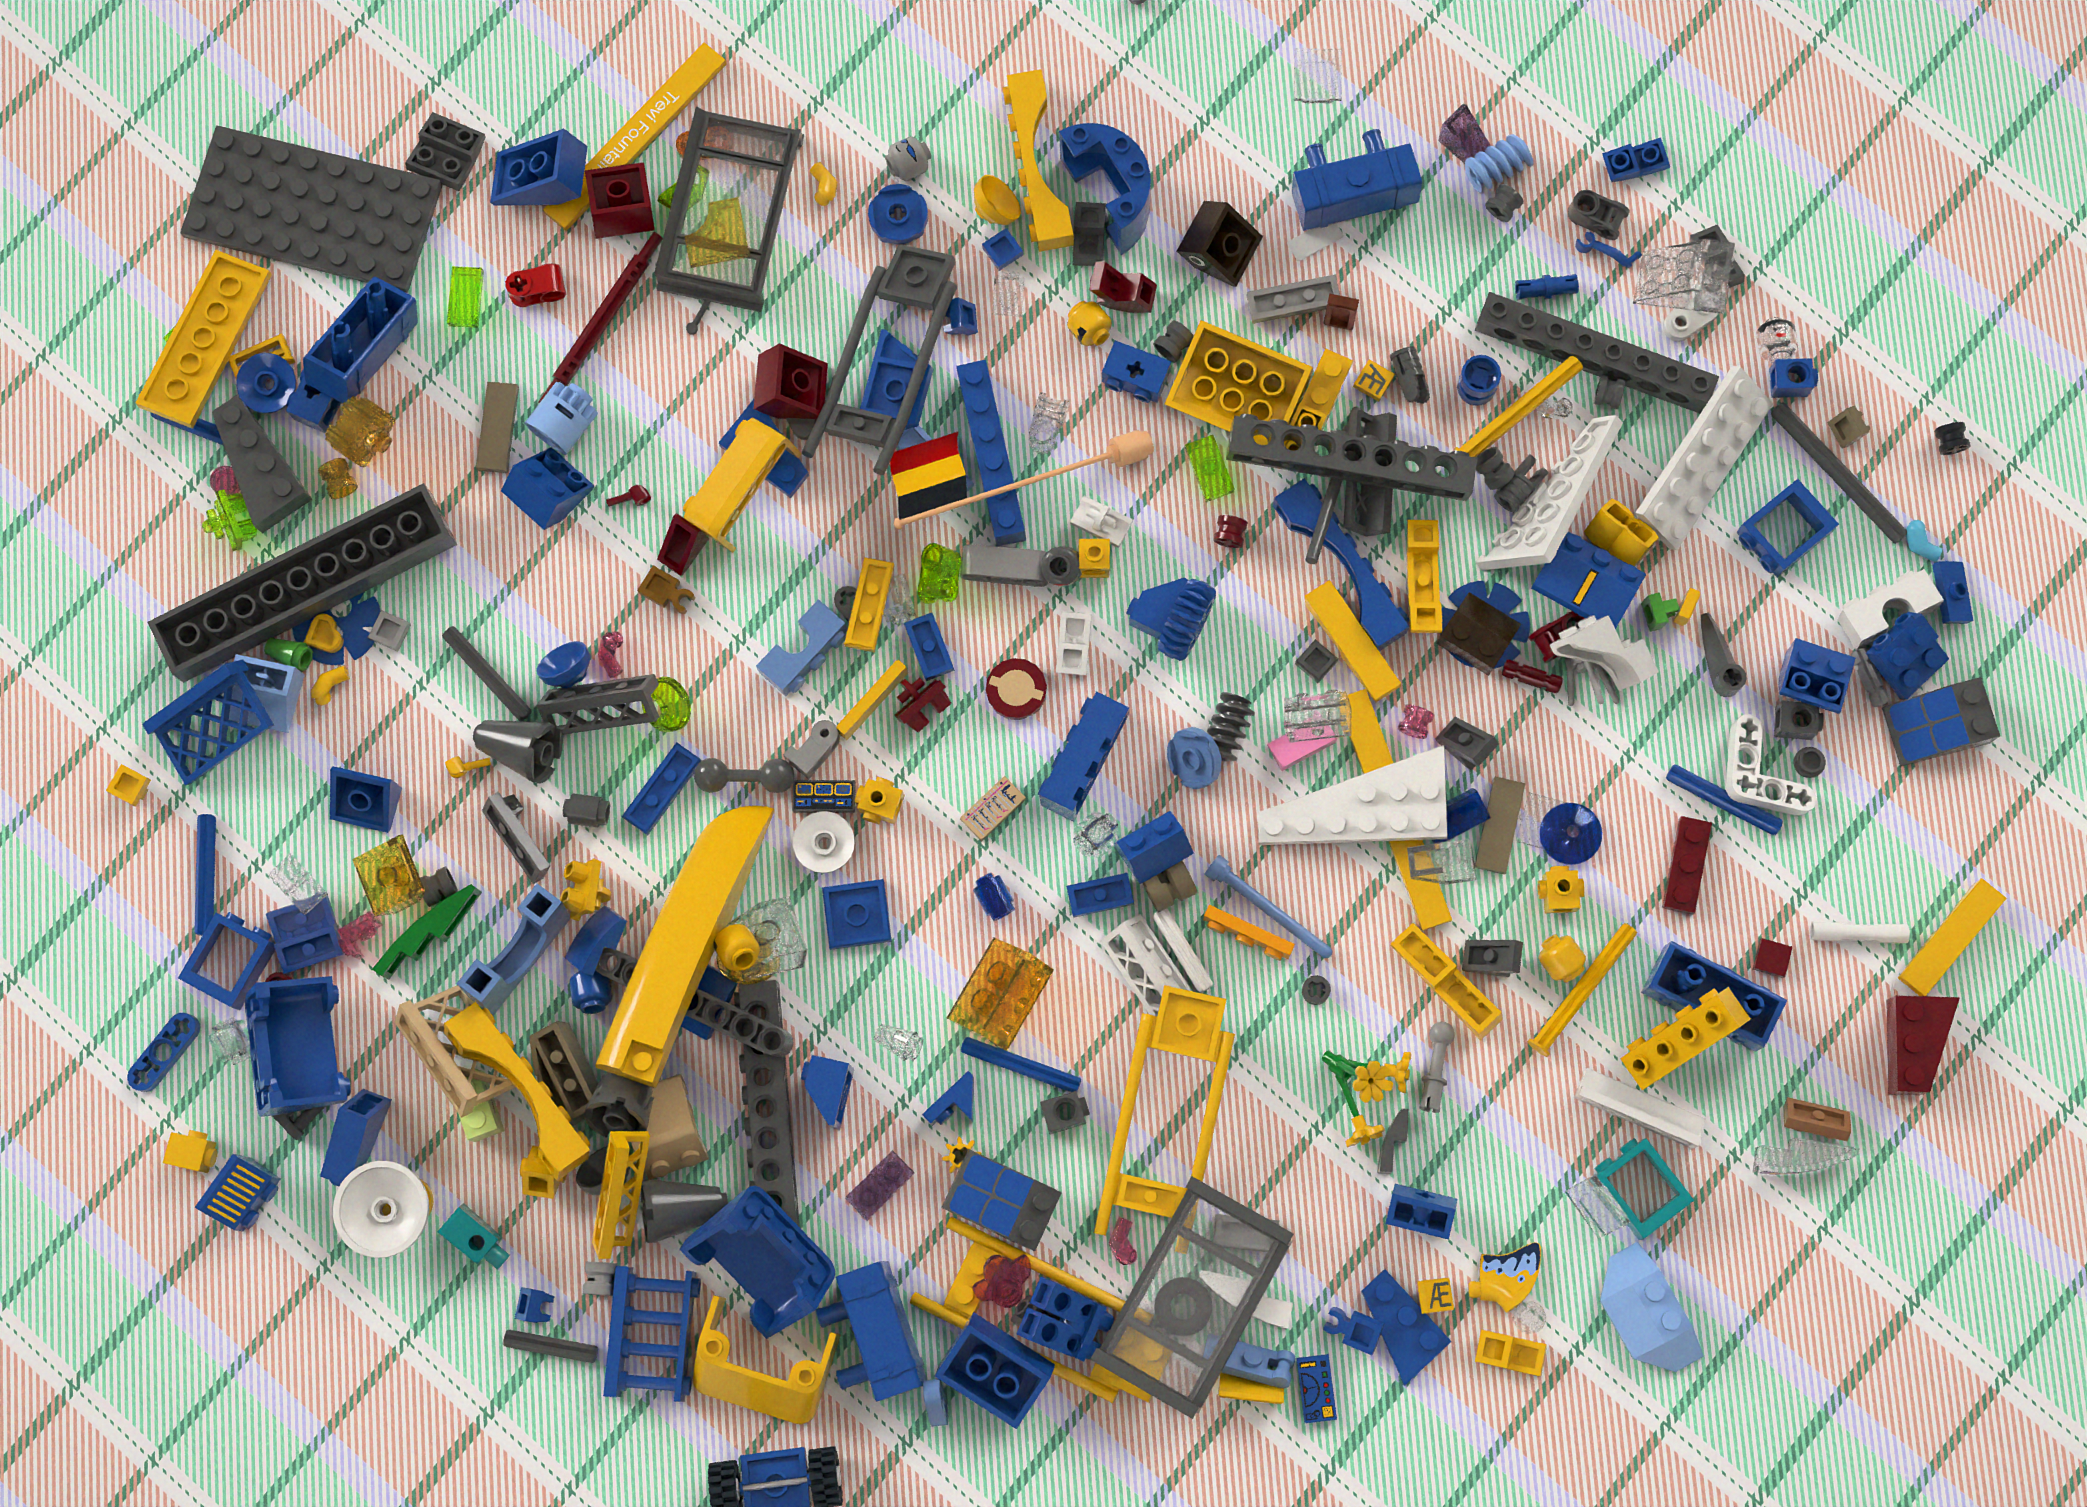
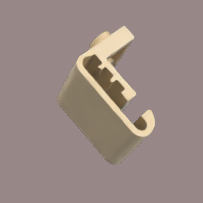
M681 1074L659 1081L657 1087L653 1089L652 1097H654L647 1128L650 1140L644 1169L648 1179L663 1177L668 1173L685 1167L695 1166L699 1162L709 1159L707 1149L697 1130L692 1106L689 1100H687L688 1090ZM631 1142L635 1152L639 1149L640 1142Z

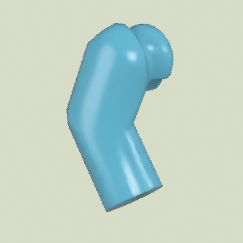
M1911 521L1906 527V539L1910 551L1937 562L1943 549L1928 542L1926 527L1922 521Z

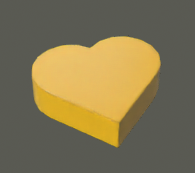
M319 614L314 617L304 640L307 646L328 653L339 651L344 642L343 636L337 631L336 621L328 614Z

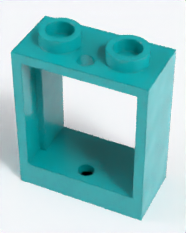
M1633 1138L1619 1149L1623 1153L1614 1161L1608 1157L1594 1168L1597 1174L1591 1179L1637 1239L1642 1240L1687 1207L1694 1199L1647 1138L1639 1142ZM1640 1152L1645 1154L1676 1194V1196L1642 1222L1607 1179Z

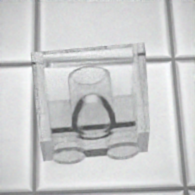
M790 896L759 902L728 923L727 926L733 924L745 925L751 930L760 947L759 957L750 968L740 971L743 981L804 967L808 949Z

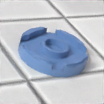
M1196 727L1184 728L1177 731L1173 739L1169 741L1167 746L1168 763L1174 776L1178 775L1183 780L1180 782L1184 786L1192 789L1205 788L1218 779L1221 771V755L1217 744L1208 733Z

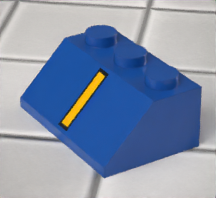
M1568 531L1557 550L1556 556L1551 563L1544 564L1531 589L1584 618L1595 615L1596 620L1609 615L1616 629L1644 580L1646 573Z

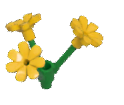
M1331 1051L1324 1053L1322 1061L1329 1065L1331 1072L1336 1074L1335 1077L1342 1088L1354 1117L1351 1120L1355 1131L1345 1141L1346 1147L1354 1146L1359 1142L1361 1146L1365 1145L1371 1140L1370 1138L1378 1139L1382 1137V1132L1385 1131L1382 1124L1373 1127L1367 1126L1364 1116L1359 1114L1347 1080L1352 1075L1357 1078V1080L1353 1081L1352 1087L1355 1091H1360L1359 1098L1365 1103H1368L1371 1097L1374 1101L1379 1102L1384 1097L1382 1090H1392L1393 1082L1386 1080L1387 1076L1395 1077L1399 1092L1406 1093L1405 1080H1409L1410 1077L1408 1067L1412 1056L1411 1052H1404L1402 1060L1397 1065L1384 1063V1066H1381L1378 1061L1361 1063L1350 1059L1347 1060L1342 1055H1335Z

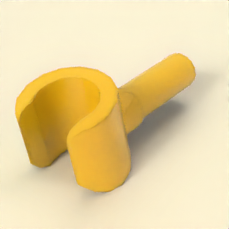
M456 756L447 760L445 765L450 776L460 778L467 771L489 766L491 762L490 758H485L463 764L461 758Z

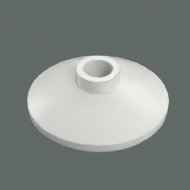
M821 811L808 815L798 824L793 835V850L797 859L804 867L817 873H830L843 867L851 858L855 847V837L851 826L843 817L833 812ZM821 840H830V847L828 849H821L819 847Z

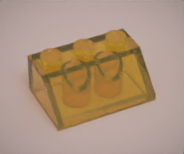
M993 937L946 1018L986 1042L1007 1051L1015 1040L1025 1019L1030 1014L1043 988L1047 985L1054 969L1031 953Z

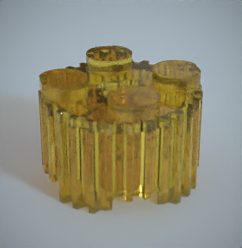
M352 396L340 408L343 411V415H340L336 425L330 424L326 429L325 440L331 444L330 446L364 468L370 463L376 452L384 453L391 445L392 438L389 437V432L392 430L396 418L368 398L364 397L359 400Z

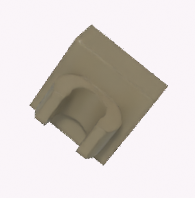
M1856 406L1846 408L1827 422L1841 448L1849 447L1869 433L1871 429L1869 425L1866 426L1861 417L1863 414L1857 410Z

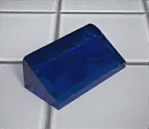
M1471 788L1446 801L1447 839L1432 840V842L1437 847L1491 818L1476 789Z

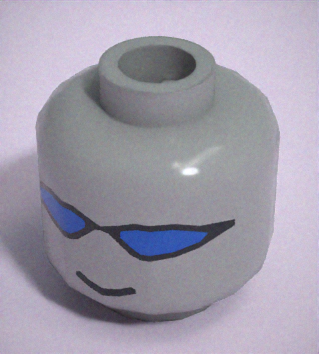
M912 136L890 145L888 155L885 156L886 164L894 178L899 177L904 181L925 173L928 169V159H931V153L925 142L920 143Z

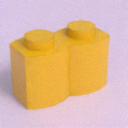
M1612 498L1601 507L1584 530L1586 536L1594 545L1607 550L1611 555L1633 566H1636L1659 538L1649 525L1635 518L1626 506Z

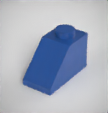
M1181 578L1142 591L1139 599L1134 597L1127 609L1126 614L1130 615L1129 625L1160 639L1159 637L1171 609L1184 585L1189 580Z

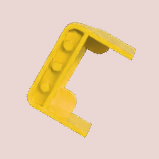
M751 418L748 421L743 420L738 425L735 431L736 437L696 496L692 495L683 506L685 520L732 553H734L736 547L725 539L726 535L783 452L786 450L797 458L802 454L787 437L755 418Z
M713 1295L697 1346L693 1372V1385L696 1390L701 1394L795 1424H805L811 1421L816 1415L841 1334L830 1332L821 1363L802 1360L793 1366L788 1381L727 1362L731 1348L730 1341L725 1334L716 1331L726 1298Z

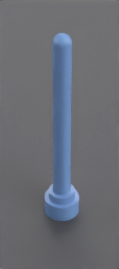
M1221 855L1216 857L1204 873L1212 881L1218 880L1220 883L1224 881L1323 958L1331 957L1332 949L1231 872L1232 868L1227 865L1229 861Z

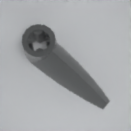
M1704 613L1701 615V630L1712 685L1720 696L1732 697L1745 685L1747 680L1746 672L1740 665L1735 663L1723 634L1710 613ZM1727 675L1730 679L1734 678L1735 683L1732 686L1730 682L1725 683L1724 678Z

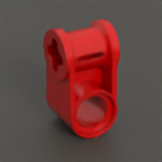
M550 263L536 268L515 271L505 281L512 303L518 307L555 302L566 296L562 271L558 264Z

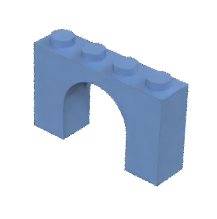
M539 884L534 886L517 907L522 915V920L516 933L502 952L486 965L476 959L456 983L472 1001L477 1002L482 1008H487L493 1016L570 920V914L562 901Z

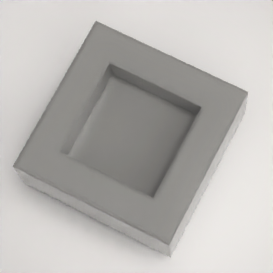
M381 610L368 638L398 652L411 624Z

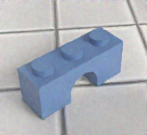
M819 599L798 620L800 628L809 636L807 647L799 653L792 654L784 651L776 644L756 665L758 672L784 696H787L790 692L796 693L805 683L804 677L811 669L816 671L826 660L825 654L832 647L838 648L846 638L848 630L846 623Z

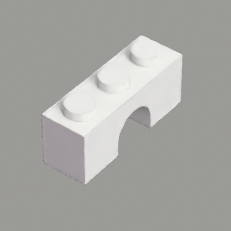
M1925 569L1915 574L1913 571H1908L1896 579L1897 583L1889 587L1886 584L1880 585L1869 593V597L1861 601L1857 597L1842 606L1843 610L1837 620L1856 650L1872 643L1877 637L1887 632L1889 626L1882 614L1884 609L1895 608L1903 613H1921L1923 616L1938 610L1944 599Z

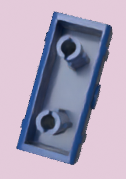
M1372 129L1362 135L1368 154L1327 163L1321 143L1307 146L1304 152L1310 168L1293 172L1292 196L1302 230L1305 231L1318 227L1324 228L1330 224L1390 209L1397 210L1403 206L1419 203L1422 178L1411 143L1385 149L1381 131L1379 129Z
M375 276L372 277L303 357L306 383L337 401L349 405L358 394H361L369 380L401 342H404L409 337V333L417 325L416 299Z
M1670 941L1663 947L1641 991L1642 994L1658 1001V1004L1664 1007L1668 1006L1679 1012L1688 1005H1691L1693 1009L1700 1006L1702 1003L1699 998L1715 988L1720 993L1729 987L1751 1019L1726 1037L1730 1038V1041L1736 1044L1740 1043L1755 1052L1764 1048L1787 1002V999L1771 992L1770 989L1764 986L1761 987L1736 974L1731 969L1718 965L1697 954L1696 951L1690 948L1687 949L1673 941Z
M879 1261L836 1276L835 1278L843 1300L817 1308L816 1315L822 1328L849 1319L863 1360L861 1363L836 1371L840 1388L845 1390L848 1387L869 1381L875 1400L878 1402L922 1387L924 1380H927L923 1368L924 1363L922 1357L919 1356L897 1289L898 1284L893 1277L889 1261Z

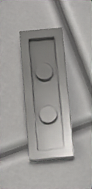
M1334 274L1249 291L1246 296L1252 323L1255 324L1325 310L1329 293L1340 295L1336 275Z

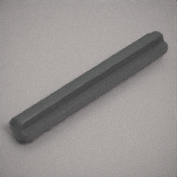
M451 626L442 634V638L519 721L525 720L532 713L526 703L456 627Z

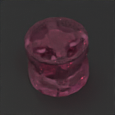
M1410 704L1406 705L1403 711L1405 718L1399 722L1397 729L1408 736L1426 739L1428 735L1427 726L1433 721L1435 715L1425 708Z

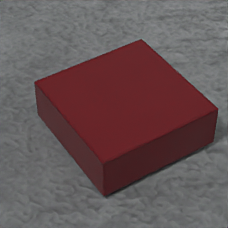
M1761 938L1752 970L1780 978L1786 977L1793 947Z

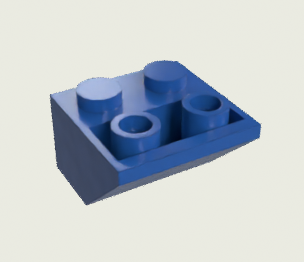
M550 447L513 465L501 492L545 530L563 521L593 490L594 485L566 461L560 453Z
M1795 638L1784 657L1778 678L1779 694L1840 714L1856 658Z

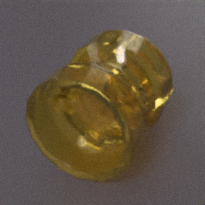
M345 458L330 460L318 468L321 479L327 483L326 490L331 499L346 497L358 489L355 478L349 474L350 467Z

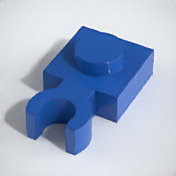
M1332 1307L1328 1314L1336 1317L1338 1324L1333 1325L1326 1322L1323 1330L1329 1334H1345L1342 1341L1343 1344L1373 1355L1385 1323L1357 1311H1354L1351 1318H1349L1342 1309Z

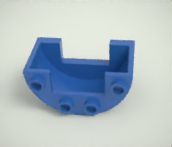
M1083 123L1067 127L1059 131L1060 160L1075 183L1100 169L1105 174L1118 195V198L1105 205L1115 221L1106 227V232L1120 255H1123L1143 235L1149 218L1151 177L1147 159L1141 148L1132 138L1114 127L1098 123Z

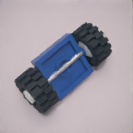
M836 1446L810 1449L808 1451V1466L805 1447L740 1455L742 1482H740L741 1476L736 1460L710 1463L708 1465L710 1506L743 1507L742 1500L744 1496V1507H811L810 1487L814 1507L842 1506V1480Z

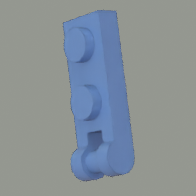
M1208 1333L1203 1353L1204 1358L1209 1360L1221 1336ZM1238 1341L1222 1373L1278 1388H1287L1291 1382L1292 1376L1289 1371L1294 1367L1295 1355L1287 1350L1277 1352ZM1268 1365L1274 1366V1367H1277V1369H1276V1370H1270V1369H1267V1366H1268Z

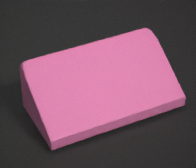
M1319 716L1268 743L1267 746L1281 771H1284L1335 744L1337 738L1323 717Z

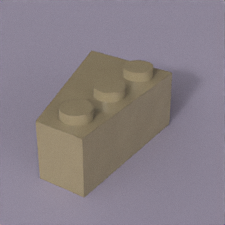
M556 1021L529 1036L534 1075L537 1076L538 1083L543 1081L552 1093L551 1100L557 1107L562 1106L565 1108L572 1120L570 1124L574 1126L585 1120V1108L598 1085V1081L569 1022Z

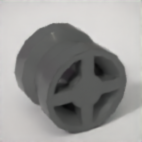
M1501 184L1496 189L1495 197L1489 198L1485 206L1495 218L1502 222H1509L1513 217V211L1519 209L1524 201L1521 195L1512 187Z
M1601 375L1594 397V404L1601 405L1605 403L1609 404L1611 408L1618 410L1624 392L1625 380L1618 379L1613 381L1609 380L1608 376Z

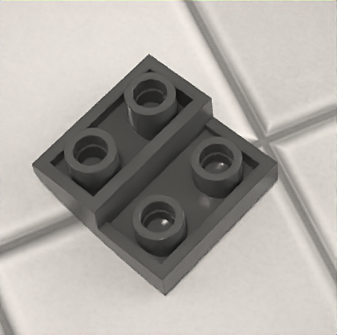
M432 112L418 133L420 141L406 160V169L422 176L438 179L442 185L460 191L478 158L486 136L482 132Z

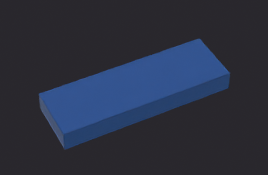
M676 742L621 817L648 836L692 777L696 766L702 760Z

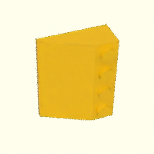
M1200 320L1165 401V405L1230 432L1234 416H1240L1241 414L1255 415L1258 417V420L1269 422L1272 419H1280L1288 422L1289 425L1314 371L1312 366ZM1255 435L1253 437L1254 441L1259 445L1268 444L1267 438L1263 435Z

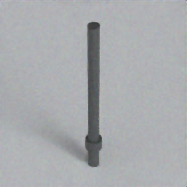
M1353 407V408H1352V410L1359 409V410L1363 411V409H1361V408H1359V407ZM1350 417L1348 420V424L1345 425L1342 429L1343 431H1346L1348 433L1350 427ZM1345 451V456L1348 459V451ZM1330 478L1305 559L1309 564L1314 565L1318 562L1343 480Z

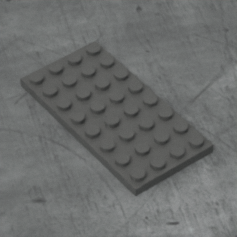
M216 125L180 234L184 238L368 283L375 276L408 293L441 192L442 183L438 179Z

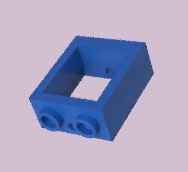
M1796 479L1745 521L1738 529L1737 534L1741 544L1747 550H1753L1760 558L1761 566L1768 573H1774L1778 578L1830 535L1839 523L1800 480ZM1785 500L1795 508L1816 532L1815 535L1786 559L1776 551L1755 527L1757 523Z
M228 912L226 917L215 913L178 979L240 1011L245 1003L246 993L258 981L273 955L275 943L269 941L272 935L256 926L253 931L243 927L245 920L230 912ZM225 926L259 944L232 991L198 974Z

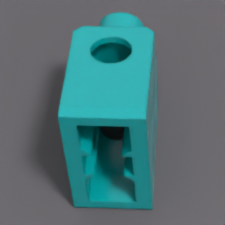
M464 1203L455 1210L437 1231L476 1264L484 1258L498 1270L510 1256L496 1243L501 1238L500 1234ZM474 1235H480L484 1239L483 1247H477L473 1243Z

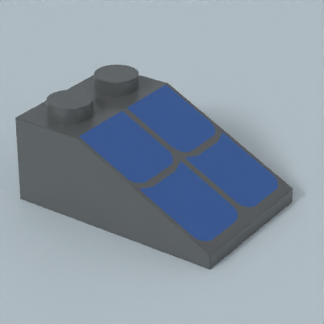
M1981 677L1942 687L1882 707L1900 767L1987 745L2000 737Z
M968 1149L941 1208L1025 1248L1036 1251L1062 1192Z

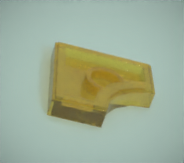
M738 197L709 202L708 216L704 224L696 232L684 236L691 268L750 257Z

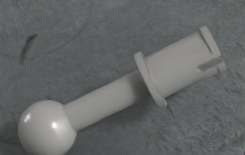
M1446 1022L1435 1023L1429 1032L1434 1047L1429 1075L1422 1076L1424 1088L1419 1109L1430 1112V1109H1433V1113L1440 1112L1443 1086L1447 1085V1080L1441 1077L1446 1046L1454 1040L1455 1032L1453 1027Z

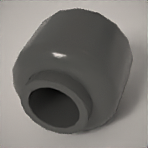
M1066 546L1054 547L1047 551L1041 563V570L1045 579L1056 586L1071 585L1078 581L1082 575L1079 569V553L1073 548Z

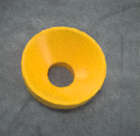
M984 175L975 184V211L980 218L987 220L990 224L1009 225L1020 217V204L1013 191L1002 180L993 175Z

